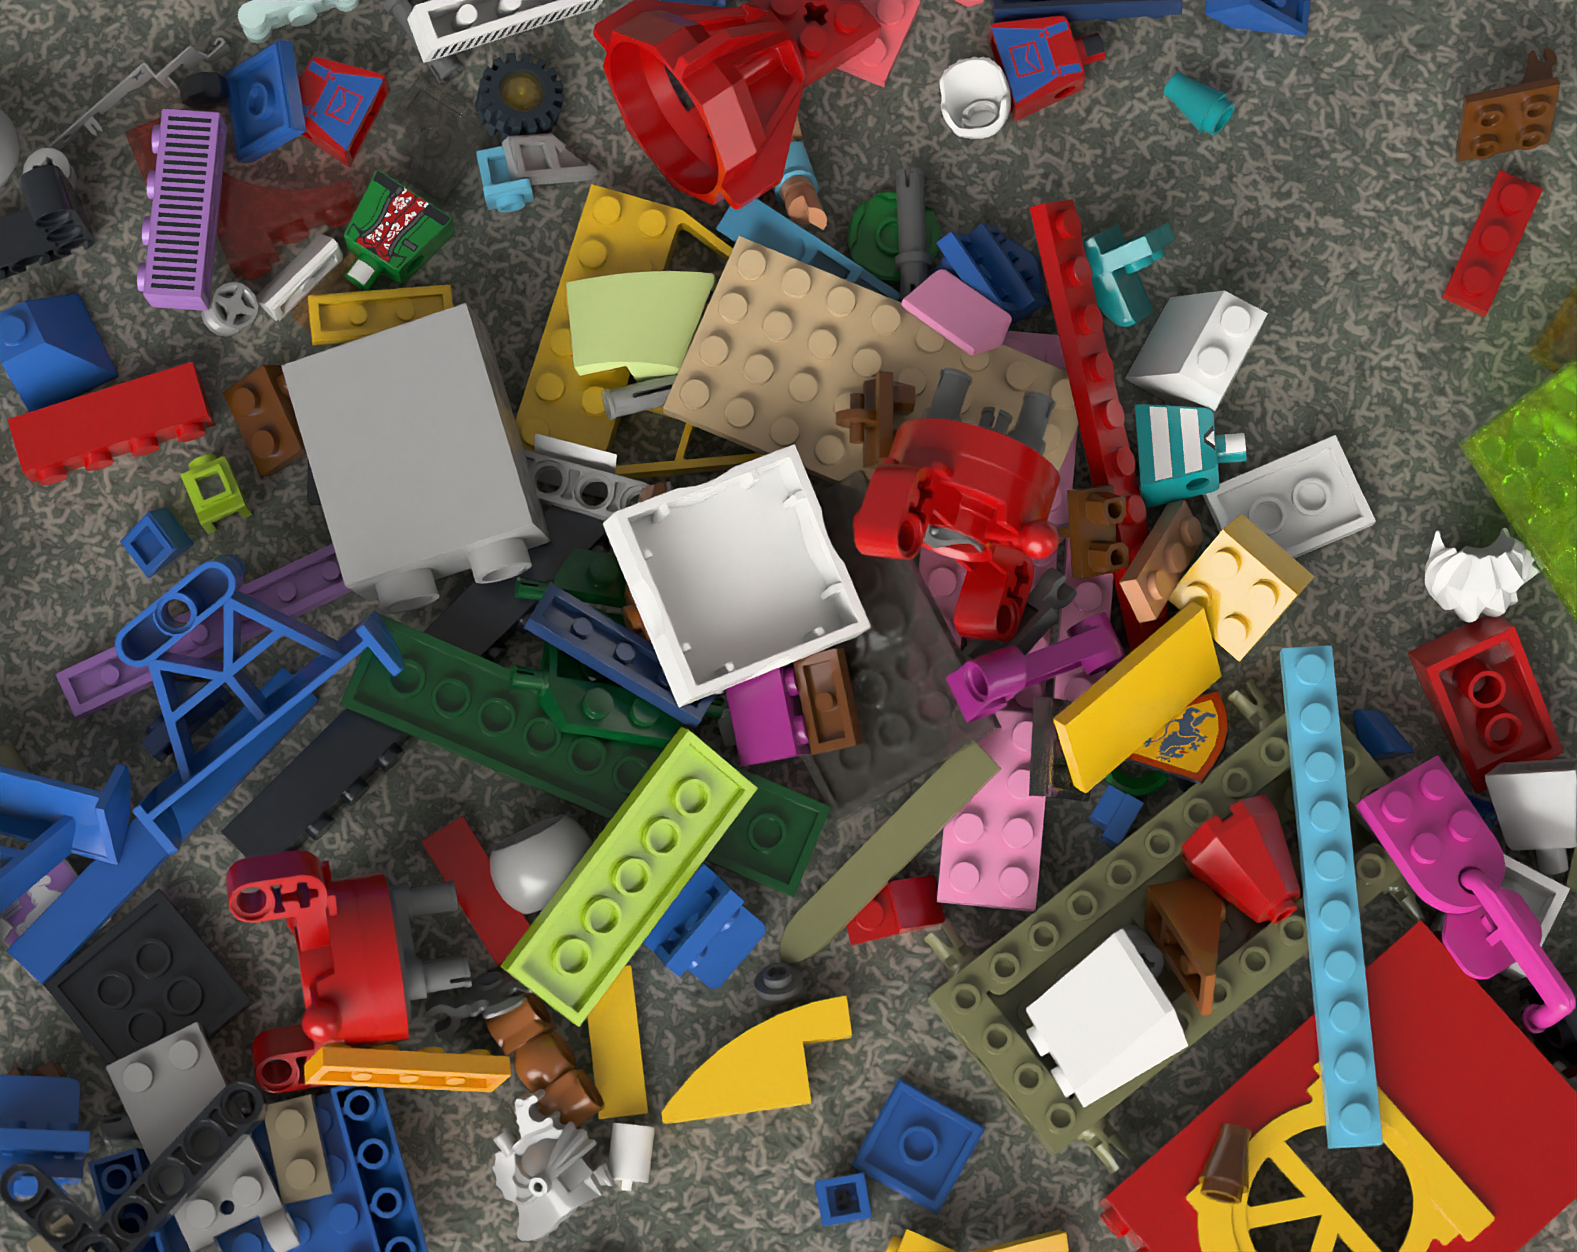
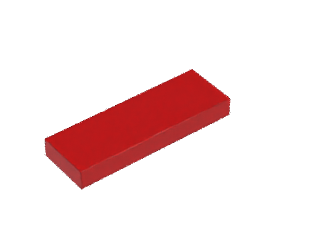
M461 816L422 840L421 843L445 882L454 880L457 902L499 967L531 925L524 914L514 910L501 898L495 889L490 875V859L464 817Z

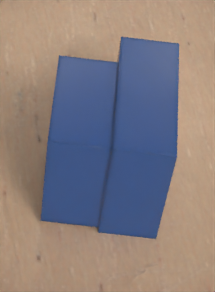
M1108 785L1088 821L1104 830L1099 840L1114 849L1122 842L1144 803Z
M864 1173L815 1181L822 1227L872 1218ZM845 1190L849 1192L851 1206L846 1210L837 1209L835 1194L838 1191Z

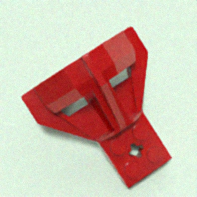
M633 0L596 23L593 35L607 52L603 69L627 131L674 189L712 205L726 199L733 209L739 210L781 183L803 89L873 45L881 25L860 0H751L743 3L742 6L732 8L660 0ZM805 19H810V20H814V21H812V22H810V23L808 24V23L805 21ZM665 66L678 79L694 102L695 106L688 112L679 100Z

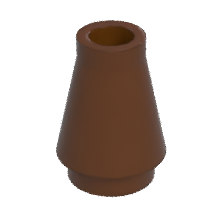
M1221 1124L1218 1138L1198 1178L1202 1183L1200 1193L1204 1197L1221 1203L1240 1204L1242 1195L1249 1192V1140L1251 1135L1249 1129L1235 1124Z

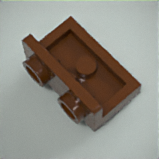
M262 365L223 392L261 477L272 476L307 454L281 365Z

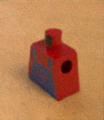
M1064 16L1000 22L990 25L988 41L994 60L1002 68L1011 91L1010 110L1014 121L1027 117L1080 92L1083 89L1085 80L1083 66L1105 60V50L1099 33L1074 39L1068 20Z
M312 57L302 76L298 75L306 132L301 135L342 164L351 167L390 92L386 77L377 72L321 57Z

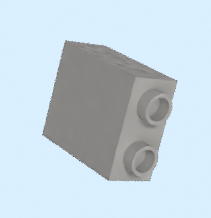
M467 303L281 365L345 586L369 602L379 599L384 614L404 613L436 601L439 598V593L435 580L470 568L472 569L475 582L480 584L497 582L517 576L532 566L527 549L552 541L540 501L537 498L533 478L529 471L528 461L524 454L522 441L487 326Z

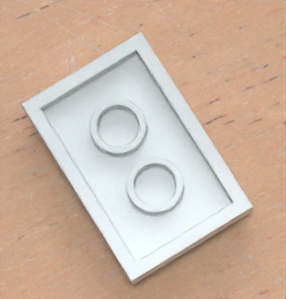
M1336 435L1220 483V488L1215 492L1203 494V498L1219 532L1242 513L1293 558L1368 528L1376 522Z

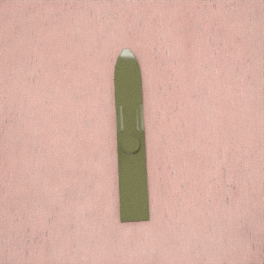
M969 737L795 914L786 926L780 942V956L787 964L801 963L816 955L829 944L888 882L1002 769L972 737Z

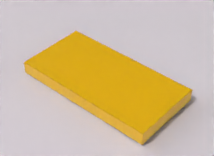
M1191 601L1054 717L1053 720L1074 787L1084 793L1090 791L1222 677L1204 607Z

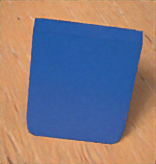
M168 508L148 511L120 541L147 578L152 577L194 545Z
M1364 709L1353 711L1357 740L1373 759L1384 760L1414 753L1412 746L1382 711Z

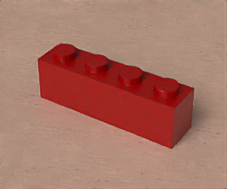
M193 362L7 419L22 472L32 483L39 481L40 485H51L61 482L68 477V471L84 466L88 471L106 468L114 463L113 457L131 452L132 456L151 454L160 448L159 443L174 438H177L179 442L196 440L206 434V428L215 426L200 373Z

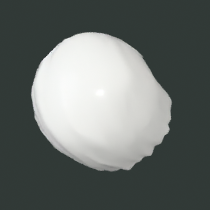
M974 56L971 59L958 60L943 71L940 79L941 111L947 125L959 137L983 139L995 135L1006 123L1011 106V91L1002 68L989 57L977 58Z

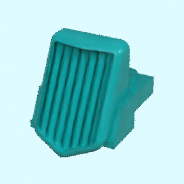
M1168 223L1125 241L1118 224L1082 240L1086 258L1092 270L1091 280L1097 307L1114 324L1121 327H1129L1153 313L1151 302L1137 271L1166 256L1163 247L1175 240Z

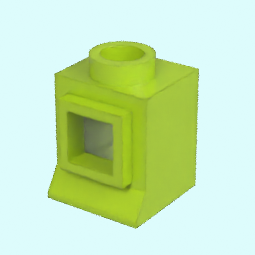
M215 454L200 456L188 464L190 471L180 474L199 522L208 534L217 531L214 524L215 521L233 513L239 512L243 519L252 516L234 470L226 456L218 459Z

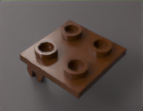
M1544 48V62L1538 60L1535 51H1530L1522 84L1464 95L1455 151L1458 162L1474 158L1486 159L1494 154L1518 149L1530 150L1539 145L1549 143L1560 86L1558 78L1553 77L1552 73L1557 62V56L1553 50Z

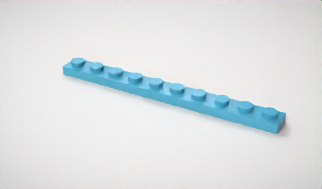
M1332 645L1282 648L1280 651V663L1328 1149L1379 1146L1383 1142Z

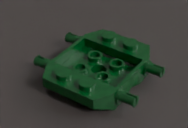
M574 548L552 581L547 580L543 582L518 577L515 584L516 591L514 596L516 598L540 601L550 583L582 602L616 608L627 606L624 597L626 579L615 554ZM594 608L626 628L623 615L607 613L602 609ZM547 641L544 643L540 669L522 667L515 664L511 669L510 685L538 689L539 705L562 732L665 748L683 723ZM713 698L704 716L720 719L724 706H722L724 704L723 699Z

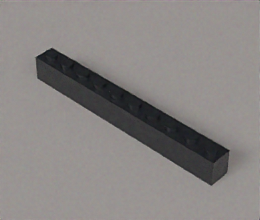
M552 505L543 513L552 541L527 549L532 563L530 569L517 576L497 582L480 584L474 581L423 633L497 664L509 649L505 643L517 631L522 635L529 632L524 626L539 603L538 600L516 598L514 596L517 578L522 577L543 582L547 580L552 581L574 548L608 553L611 546L607 543L609 538L603 526L604 522L595 517ZM346 708L221 833L246 858L294 851L309 837L314 841L320 839L334 825L335 819L331 815L344 802L352 806L366 794L370 788L366 780L376 770L381 768L386 772L402 758L405 750L401 746L411 735Z

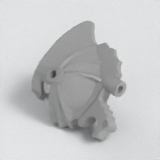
M539 1089L535 1093H524L515 1101L516 1111L514 1114L517 1116L516 1123L519 1125L518 1131L521 1134V1138L518 1140L511 1129L507 1128L493 1140L500 1149L495 1153L496 1160L492 1167L496 1174V1186L501 1189L506 1200H511L518 1206L519 1225L517 1236L522 1241L535 1240L548 1235L558 1228L560 1223L571 1216L579 1206L604 1193L602 1185L611 1186L615 1183L606 1163L594 1170L586 1160L584 1154L597 1144L595 1140L587 1138V1131L583 1128L576 1129L571 1121L566 1125L560 1123L559 1111H554L551 1115L545 1116L537 1110L536 1103L545 1096L543 1089Z

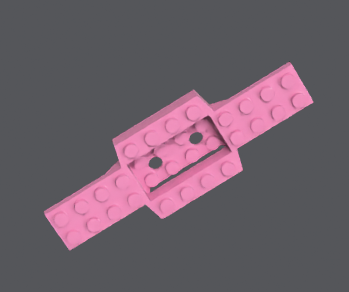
M1007 331L1002 343L1003 345L1066 370L1059 335ZM1078 428L1060 468V482L1047 520L1055 528L1059 524L1069 523L1067 490L1073 489ZM1059 537L1058 545L1066 539L1063 574L1067 579L1064 583L1074 588L1077 594L1068 606L1060 609L1057 642L1069 638L1066 631L1070 627L1096 614L1105 612L1110 621L1114 579L1113 573L1084 579L1072 578L1070 538ZM921 546L905 707L952 724L950 757L969 737H972L1002 768L943 827L936 902L1035 912L1051 733L1057 732L1053 719L1102 678L1106 670L1088 676L1082 666L1054 677L1051 715H1048L1044 710L1046 681L1019 691L1013 698L1007 701L1005 707L975 722L967 723L959 705L955 706L956 699L945 678L959 668L956 657L960 654L962 636L956 631L954 612L967 570L955 559L940 555ZM1058 547L1047 558L1034 559L1030 557L1034 566V578L1030 592L1036 587L1040 578L1048 569H1056ZM1051 628L1027 654L1049 646ZM967 638V645L973 640V638Z

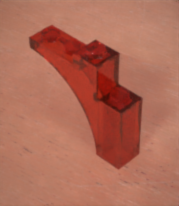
M161 117L125 131L146 187L149 171L156 170L157 153L152 151V130L155 124H161ZM223 172L217 236L235 277L239 278L245 275L247 279H254L272 270L271 265L280 261L274 244L281 241L285 245L300 242L309 236V230L327 224L328 227L343 225L352 219L353 213L356 212L359 206V202L350 180L314 189L285 190L257 186Z

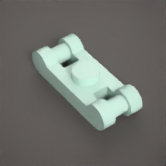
M252 0L240 7L238 20L248 40L253 43H263L269 39L273 29L290 23L296 27L309 24L317 18V13L334 7L340 11H351L357 7L359 0Z

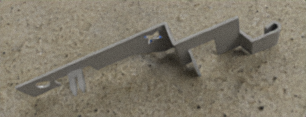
M220 37L214 43L217 48L209 55L196 51L189 45L157 74L146 63H142L55 139L49 147L60 151L77 137L74 132L82 125H85L93 135L98 137L97 132L91 125L93 124L101 132L103 130L93 116L97 112L103 115L125 94L141 87L153 76L165 88L173 85L180 92L179 87L168 75L181 64L189 71L204 59L215 64L230 52L231 47ZM70 135L68 139L62 141L64 137Z

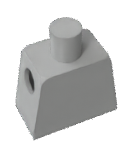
M1577 758L1499 763L1485 775V780L1507 847L1513 851L1535 850L1538 870L1543 875H1553L1567 871L1569 867L1566 848L1577 846Z

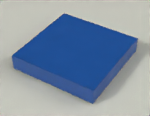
M277 40L224 74L229 93L227 100L237 162H255L306 132L294 49L291 41Z
M899 1078L851 1166L938 1215L986 1127Z

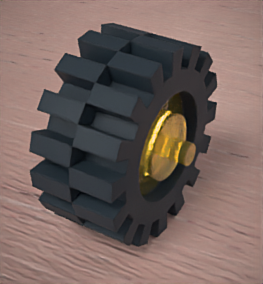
M509 53L505 63L498 57L493 60L492 67L487 66L483 72L475 103L476 111H480L478 120L481 125L489 122L487 132L492 137L498 131L502 132L501 142L508 136L551 133L553 126L557 124L564 102V94H562L563 82L562 80L556 81L558 72L554 67L550 68L547 72L544 70L547 61L540 57L537 63L533 64L530 62L532 54L523 53L522 60L517 61L516 54Z

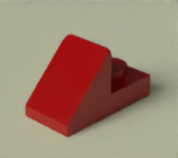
M934 875L888 882L887 886L846 926L850 945L855 946L941 925L945 922L942 905L940 902H936L938 889Z

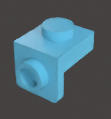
M503 146L476 151L488 210L497 209V211L503 213L513 212L524 208L525 203L534 201L529 178L511 181Z

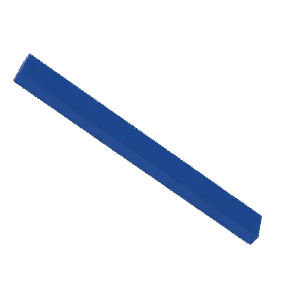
M282 667L260 689V692L266 698L290 679L292 675ZM312 693L308 694L171 805L180 826L182 843L319 703V700ZM244 706L211 741L250 710ZM136 817L128 825L119 864L115 865L95 859L6 951L44 986L171 855L165 851Z

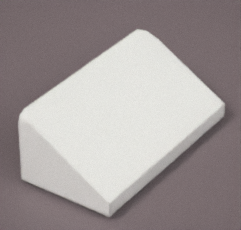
M323 234L319 235L256 295L257 303L275 321H280L344 260L339 244L331 237Z

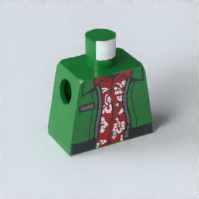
M378 169L344 235L348 250L358 257L346 272L345 277L362 291H369L381 274L386 275L400 285L405 284L455 234L452 217Z

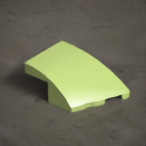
M650 271L606 275L566 282L573 362L577 373L581 376L627 366L636 382L678 374L701 323V314L710 291L714 292L717 286L714 274L689 271Z

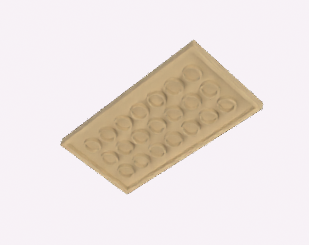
M738 236L663 406L664 414L763 455L795 444L806 473L864 497L875 469L863 468V444L850 443V428L841 427L836 424V412L850 409V394H863V382L875 379L876 373L879 371L893 372V381L912 385L916 388L914 411L908 416L893 414V429H898L906 421L922 417L924 409L931 406L940 379V372L945 368L961 370L972 378L959 415L964 423L978 426L982 416V409L984 407H995L993 415L995 420L992 427L995 426L1000 409L1008 412L1013 417L1007 431L1008 434V432L1015 429L1026 392L1034 391L1050 396L1052 401L1056 403L1051 411L1043 436V440L1046 443L1043 456L1054 465L1058 473L1079 425L1066 370L1003 344L1001 347L971 356L904 309L901 302L741 236Z

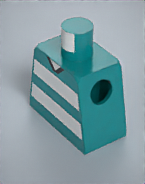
M1135 405L1142 500L1146 508L1215 492L1220 488L1218 464L1247 461L1244 432L1215 435L1213 410L1201 407Z

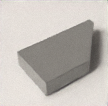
M552 133L508 136L502 142L511 181L529 178L531 185L586 181L594 179L598 175L595 166L591 163L586 165L565 149L566 144Z

